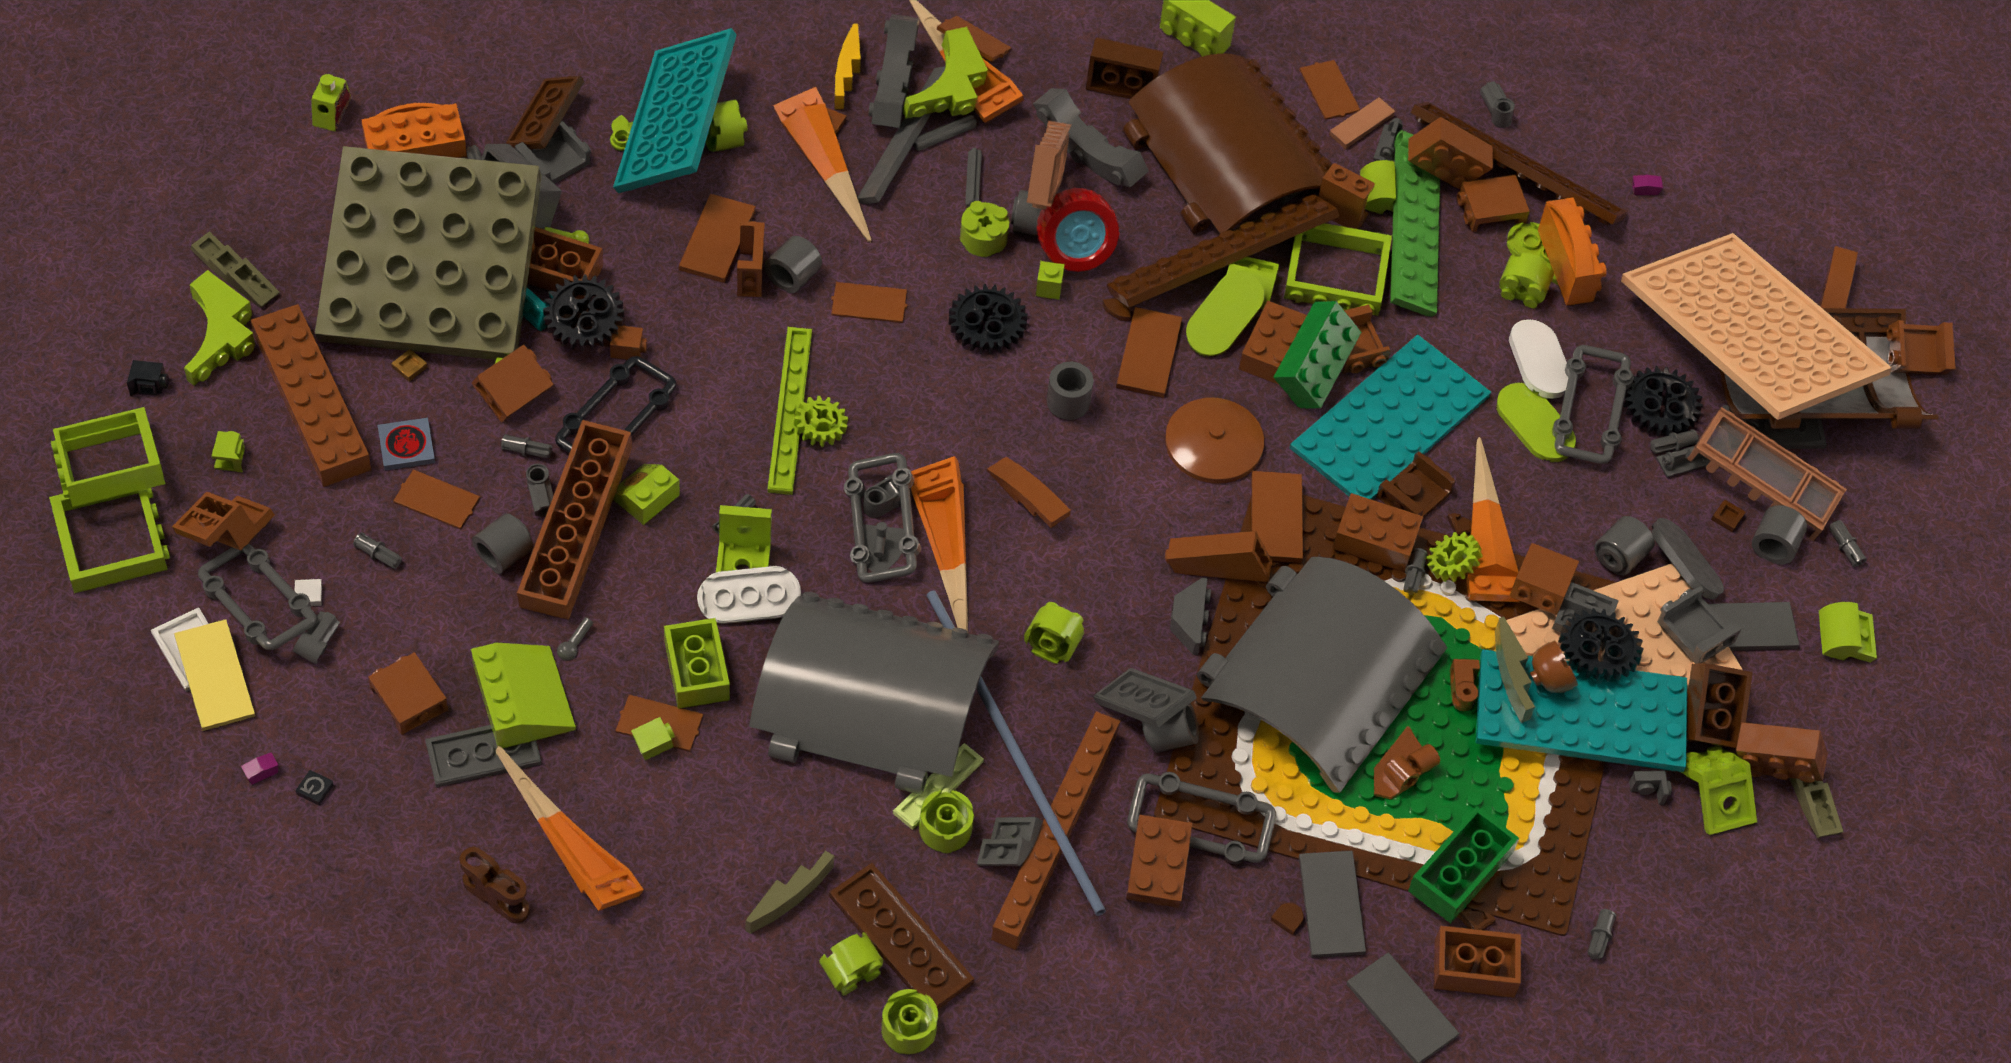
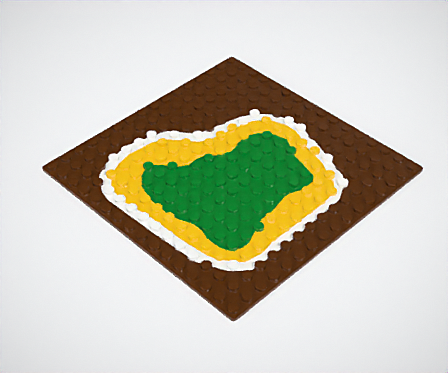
M1302 495V563L1272 561L1269 581L1281 566H1287L1298 574L1311 557L1332 558L1355 565L1387 582L1410 600L1428 619L1448 648L1341 792H1332L1319 774L1321 770L1302 749L1276 728L1238 708L1221 703L1203 701L1201 697L1209 687L1199 681L1197 674L1192 687L1197 699L1191 702L1198 723L1199 740L1196 744L1173 749L1167 772L1175 773L1180 781L1234 795H1239L1245 791L1252 792L1258 801L1271 804L1276 811V820L1268 851L1299 860V854L1353 851L1356 877L1408 891L1412 878L1477 806L1518 836L1519 840L1514 853L1465 908L1483 913L1488 912L1497 918L1564 936L1568 930L1605 761L1476 744L1478 697L1471 710L1460 711L1456 709L1452 703L1450 667L1453 659L1479 660L1480 664L1482 649L1496 651L1495 629L1499 618L1505 617L1508 620L1540 608L1522 601L1469 600L1466 582L1467 573H1465V579L1458 576L1455 582H1452L1451 578L1443 582L1441 577L1435 578L1427 565L1429 563L1427 559L1424 566L1425 576L1421 578L1418 593L1408 595L1403 590L1407 576L1405 572L1333 549L1336 534L1346 508L1345 506ZM1251 498L1240 532H1251ZM1420 528L1413 549L1421 548L1427 551L1428 556L1432 555L1429 549L1437 547L1436 541H1444L1445 534ZM1514 554L1519 571L1525 557ZM1575 571L1571 581L1591 590L1616 583ZM1226 578L1198 671L1214 653L1224 658L1227 657L1273 598L1266 589L1269 581ZM1479 673L1476 680H1474V685L1477 689L1479 688ZM1409 726L1422 747L1430 744L1436 749L1440 757V764L1419 776V779L1413 786L1392 799L1375 796L1374 768L1405 728ZM1179 791L1173 795H1165L1160 792L1154 811V817L1193 823L1192 829L1238 841L1256 848L1259 845L1266 816L1265 813L1258 811L1244 815L1234 805Z

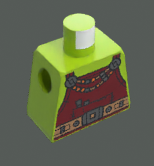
M325 74L320 78V82L311 100L313 126L336 131L352 99L346 80L330 74Z

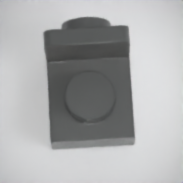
M1634 771L1629 781L1631 792L1647 795L1656 791L1659 805H1664L1668 796L1671 795V782L1666 779L1665 771Z

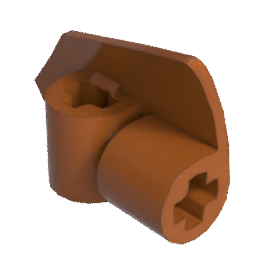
M1409 726L1405 728L1374 768L1375 796L1392 799L1413 786L1419 779V776L1440 764V757L1436 749L1430 744L1422 747Z

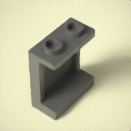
M563 121L558 125V131L552 135L545 149L530 150L523 142L515 146V150L532 165L539 166L541 173L554 184L590 164V147L586 142H582L577 137L574 129L570 126L568 127Z
M1701 586L1694 590H1686L1674 602L1670 600L1665 603L1660 609L1661 614L1657 621L1695 664L1705 662L1735 643L1741 631L1736 622L1727 626L1702 599L1701 595L1704 589Z

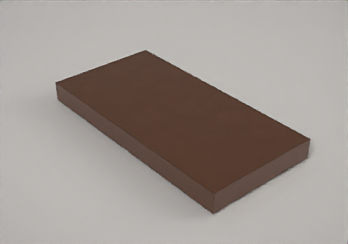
M581 76L545 78L505 144H510L515 149L516 145L523 142L530 150L545 149L584 84L583 78Z

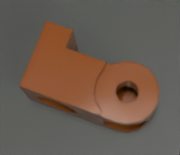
M1453 659L1450 667L1452 703L1460 711L1471 710L1478 697V689L1474 685V680H1476L1480 670L1479 660Z

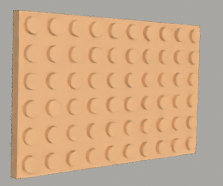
M1734 233L1622 275V283L1777 420L1889 376L1892 367Z

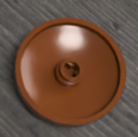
M1201 398L1186 403L1172 415L1166 429L1165 445L1172 462L1186 475L1207 483H1229L1245 477L1258 465L1264 448V434L1257 419L1243 406L1222 398Z

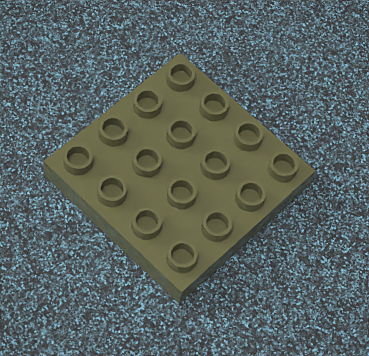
M343 146L315 335L319 342L405 351L411 349L415 352L496 360L497 357L504 358L518 349L542 179L539 166Z

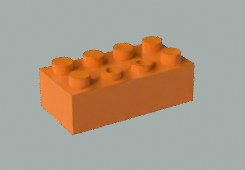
M411 103L387 109L371 118L361 119L367 149L455 158L467 157L465 137L456 104Z
M1574 197L1547 201L1538 227V233L1551 267L1554 270L1566 306L1593 302L1597 291H1601V278L1606 276L1605 264L1599 263L1597 259L1599 256L1598 246L1590 241L1592 236L1591 228L1583 223L1584 210L1582 206L1576 205Z

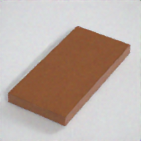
M710 194L681 259L679 271L725 283L740 249V223L752 221L756 206Z
M1135 307L1116 388L1164 398L1182 317Z
M1252 471L1251 531L1257 532L1272 561L1302 563V474Z

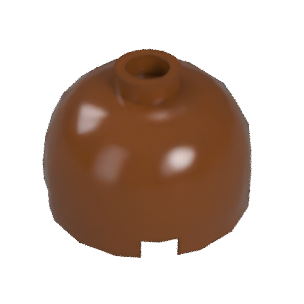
M1555 640L1544 644L1535 652L1532 659L1534 671L1530 672V675L1536 686L1542 685L1546 691L1553 694H1561L1578 686L1571 667L1568 666L1565 656Z

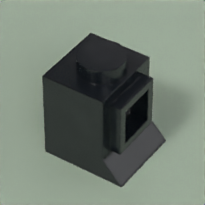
M132 361L127 380L130 396L137 392L139 394L157 395V393L162 394L163 388L167 389L169 375L165 373L163 363Z

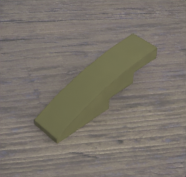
M210 231L191 245V250L211 270L258 307L262 308L279 294V291L246 257L242 259L228 244L224 246Z
M1501 617L1495 629L1496 656L1509 701L1520 722L1523 723L1531 719L1535 708L1527 694L1532 683L1524 670L1528 656L1505 617Z
M1790 778L1804 815L1816 837L1821 838L1842 834L1843 829L1828 783H1823V781L1808 783L1800 779Z
M825 851L811 870L801 865L786 885L776 880L746 919V932L751 934L798 905L834 868V855Z

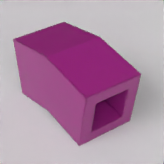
M1633 176L1632 186L1634 195H1659L1663 189L1661 176Z
M272 752L259 756L241 766L251 785L278 773V763Z

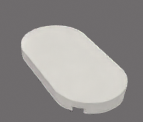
M1536 320L1517 322L1509 335V343L1525 385L1532 392L1533 390L1539 392L1538 395L1544 398H1559L1563 396L1568 381V376L1565 373L1567 362L1556 334L1550 327Z
M771 566L717 572L706 578L698 590L697 600L703 615L708 619L716 618V622L721 624L782 618L791 603L801 595V589L797 578L783 567Z

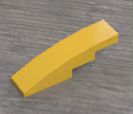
M858 24L852 25L838 58L835 75L834 109H844V91H852V73H860L861 59Z

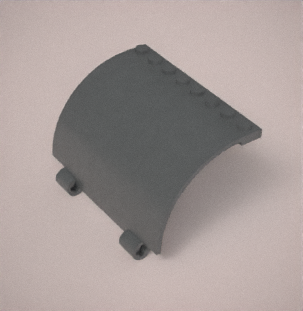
M1311 557L1298 574L1287 566L1279 568L1266 585L1267 591L1273 596L1271 601L1227 657L1224 658L1216 653L1212 654L1197 672V677L1202 684L1209 687L1201 697L1203 701L1216 702L1238 708L1276 728L1310 757L1321 770L1319 774L1332 792H1341L1448 647L1422 612L1387 582L1362 568L1344 561L1325 557Z
M813 592L801 593L785 612L774 635L762 669L751 713L749 727L774 733L769 745L768 756L795 763L800 750L896 773V789L922 795L926 785L927 771L952 777L962 733L975 690L989 658H992L998 651L999 641L994 640L992 636L987 634H969L967 630L962 628H944L942 624L937 622H919L913 616H894L888 610L874 611L868 609V606L863 604L849 605L843 603L844 601L838 598L824 599Z

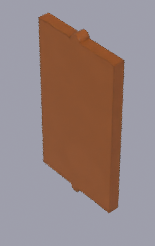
M959 16L949 20L945 19L943 23L937 26V30L943 34L949 30L967 27L980 55L991 62L999 57L1003 58L1012 48Z
M1335 60L1322 63L1315 62L1314 65L1299 68L1325 120L1339 116L1345 117L1347 114L1360 111Z
M836 282L834 296L831 297L833 301L831 315L903 323L904 309L907 308L905 303L907 289Z
M413 469L406 482L401 484V489L393 503L461 529L467 518L473 515L472 510L479 501L480 496Z
M629 695L624 709L620 711L621 717L615 732L633 737L631 730L660 717L663 724L669 723L675 735L671 739L673 747L690 752L695 737L699 735L698 728L703 714Z

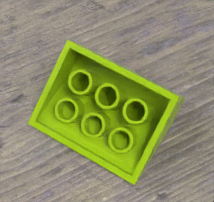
M493 643L471 649L473 667L497 747L506 748L576 730L550 646Z

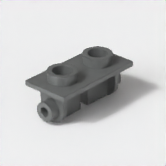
M1394 118L1390 121L1389 125H1384L1373 160L1395 162V138L1401 130L1407 132V130L1402 129L1401 119Z
M1695 446L1672 453L1667 452L1665 455L1656 457L1666 477L1706 467L1710 461L1700 453L1692 461H1689L1687 458Z

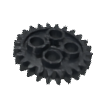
M586 274L583 275L582 280H578L577 276L574 275L573 282L570 283L565 278L564 286L555 285L557 292L549 291L550 299H545L546 307L543 308L544 323L548 325V333H553L554 340L561 338L562 346L570 342L572 350L576 345H580L581 351H584L585 345H589L594 350V343H598L603 347V339L611 342V333L618 335L617 326L623 325V301L619 300V292L613 293V285L606 287L605 279L597 283L595 275L591 281L587 280ZM578 295L585 296L583 299H575ZM598 307H605V308H606V309L603 310V311H598V310H596V308H598ZM565 314H570V315H572L570 318H562V317H561L562 315H565ZM584 326H592V327H593V328L590 329V330H585V329H583Z
M984 284L983 289L980 290L975 285L974 292L965 289V296L958 294L957 301H952L948 322L951 325L950 332L955 333V340L962 339V346L970 344V351L978 347L980 354L983 353L984 349H988L989 354L993 353V349H997L999 353H1002L1003 346L1010 350L1012 343L1018 344L1019 338L1024 337L1028 316L1025 313L1026 307L1025 305H1020V298L1014 299V292L1008 295L1005 294V287L997 291L996 285L992 289H988L987 285ZM996 305V306L994 307V309H993V313H992V316H991V310H992L993 306ZM984 321H987V322L985 323V328H984L983 332H982L981 334H979V333L981 332L982 328H983Z
M1655 366L1654 372L1646 367L1644 373L1641 371L1637 372L1631 387L1626 390L1623 407L1627 408L1626 415H1633L1632 423L1640 422L1639 429L1646 426L1648 427L1647 433L1656 430L1657 436H1660L1661 432H1665L1666 436H1669L1672 431L1676 434H1679L1681 430L1687 432L1690 426L1694 427L1703 407V404H1701L1702 396L1697 395L1699 388H1692L1694 381L1686 382V374L1680 377L1677 376L1678 370L1669 373L1668 367H1665L1664 371H1660L1659 367ZM1663 385H1665V386H1666V392H1665L1664 400H1663V405H1665V406H1664V408H1663L1662 418H1661V417L1659 416V412H1660V408H1661V404H1662V396H1661V394H1662V392H1663Z
M1592 608L1591 614L1582 610L1581 615L1574 613L1572 619L1568 618L1561 629L1558 642L1561 643L1560 649L1564 652L1565 659H1570L1568 666L1573 667L1576 665L1578 667L1576 673L1585 671L1586 678L1593 674L1596 681H1599L1601 676H1604L1607 682H1610L1612 676L1619 681L1622 675L1628 677L1630 671L1635 672L1637 665L1641 661L1644 648L1641 647L1643 640L1637 638L1639 631H1631L1633 624L1625 625V617L1618 620L1615 618V612L1608 616L1605 609L1602 610L1601 614H1598L1595 608ZM1601 629L1604 630V636H1603V639H1602V644H1601V639H1599V638H1600V635H1601V632H1602ZM1600 645H1601V651H1602V654H1601V657H1600L1601 662L1598 660V653H1599V650H1600Z

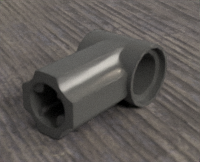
M1495 81L1488 82L1481 88L1480 95L1492 115L1491 121L1499 128L1509 127L1512 122L1514 102L1506 98L1499 84H1496Z
M533 464L526 471L527 488L530 492L535 516L545 517L553 499L549 471L542 464ZM537 478L542 479V480H540V481H534V479H537Z
M320 611L315 625L308 629L307 632L302 633L292 652L316 665L319 656L325 652L327 643L337 630L340 622L333 614Z

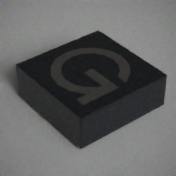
M309 770L295 792L296 795L320 805L334 784L332 780Z

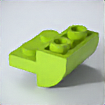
M1389 160L1371 162L1360 170V176L1375 183L1374 189L1368 196L1365 209L1382 215L1386 209L1393 211L1394 201L1396 200L1395 162Z
M1245 257L1229 264L1227 274L1244 271L1254 275L1261 282L1264 289V300L1261 309H1264L1267 300H1271L1279 264Z
M1853 602L1833 603L1819 610L1823 655L1843 661L1850 656L1870 663L1877 658L1872 614L1859 611L1858 604Z

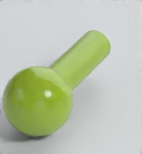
M549 227L544 228V230L589 243L588 234L582 230L570 233Z

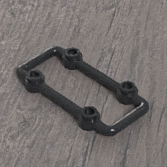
M639 356L630 357L624 364L612 366L610 378L577 413H569L564 416L563 427L555 436L557 446L570 454L573 444L567 441L566 438L569 435L578 433L582 420L595 409L616 385L622 386L628 383L630 371L635 366L640 367L666 385L663 389H654L650 392L647 406L624 429L631 432V436L656 410H664L668 407L669 396L676 389L677 385L675 378Z

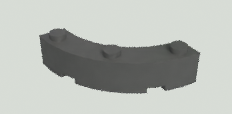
M892 14L890 20L885 21L884 34H888L883 67L882 70L877 71L876 84H879L874 103L870 102L868 116L872 117L871 124L897 128L901 125L902 111L908 94L913 61L909 60L910 50L914 51V47H916L920 18Z
M1051 88L1033 103L1037 111V117L1046 127L1048 121L1071 124L1068 132L1070 136L1067 152L1076 163L1081 162L1101 178L1116 185L1131 187L1149 172L1140 151H1133L1120 145L1115 148L1108 144L1107 138L1092 125L1087 126L1078 116L1081 112L1074 104L1067 89Z

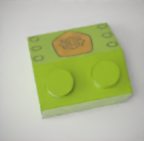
M643 464L618 485L613 500L644 525L680 495L679 479L662 465Z

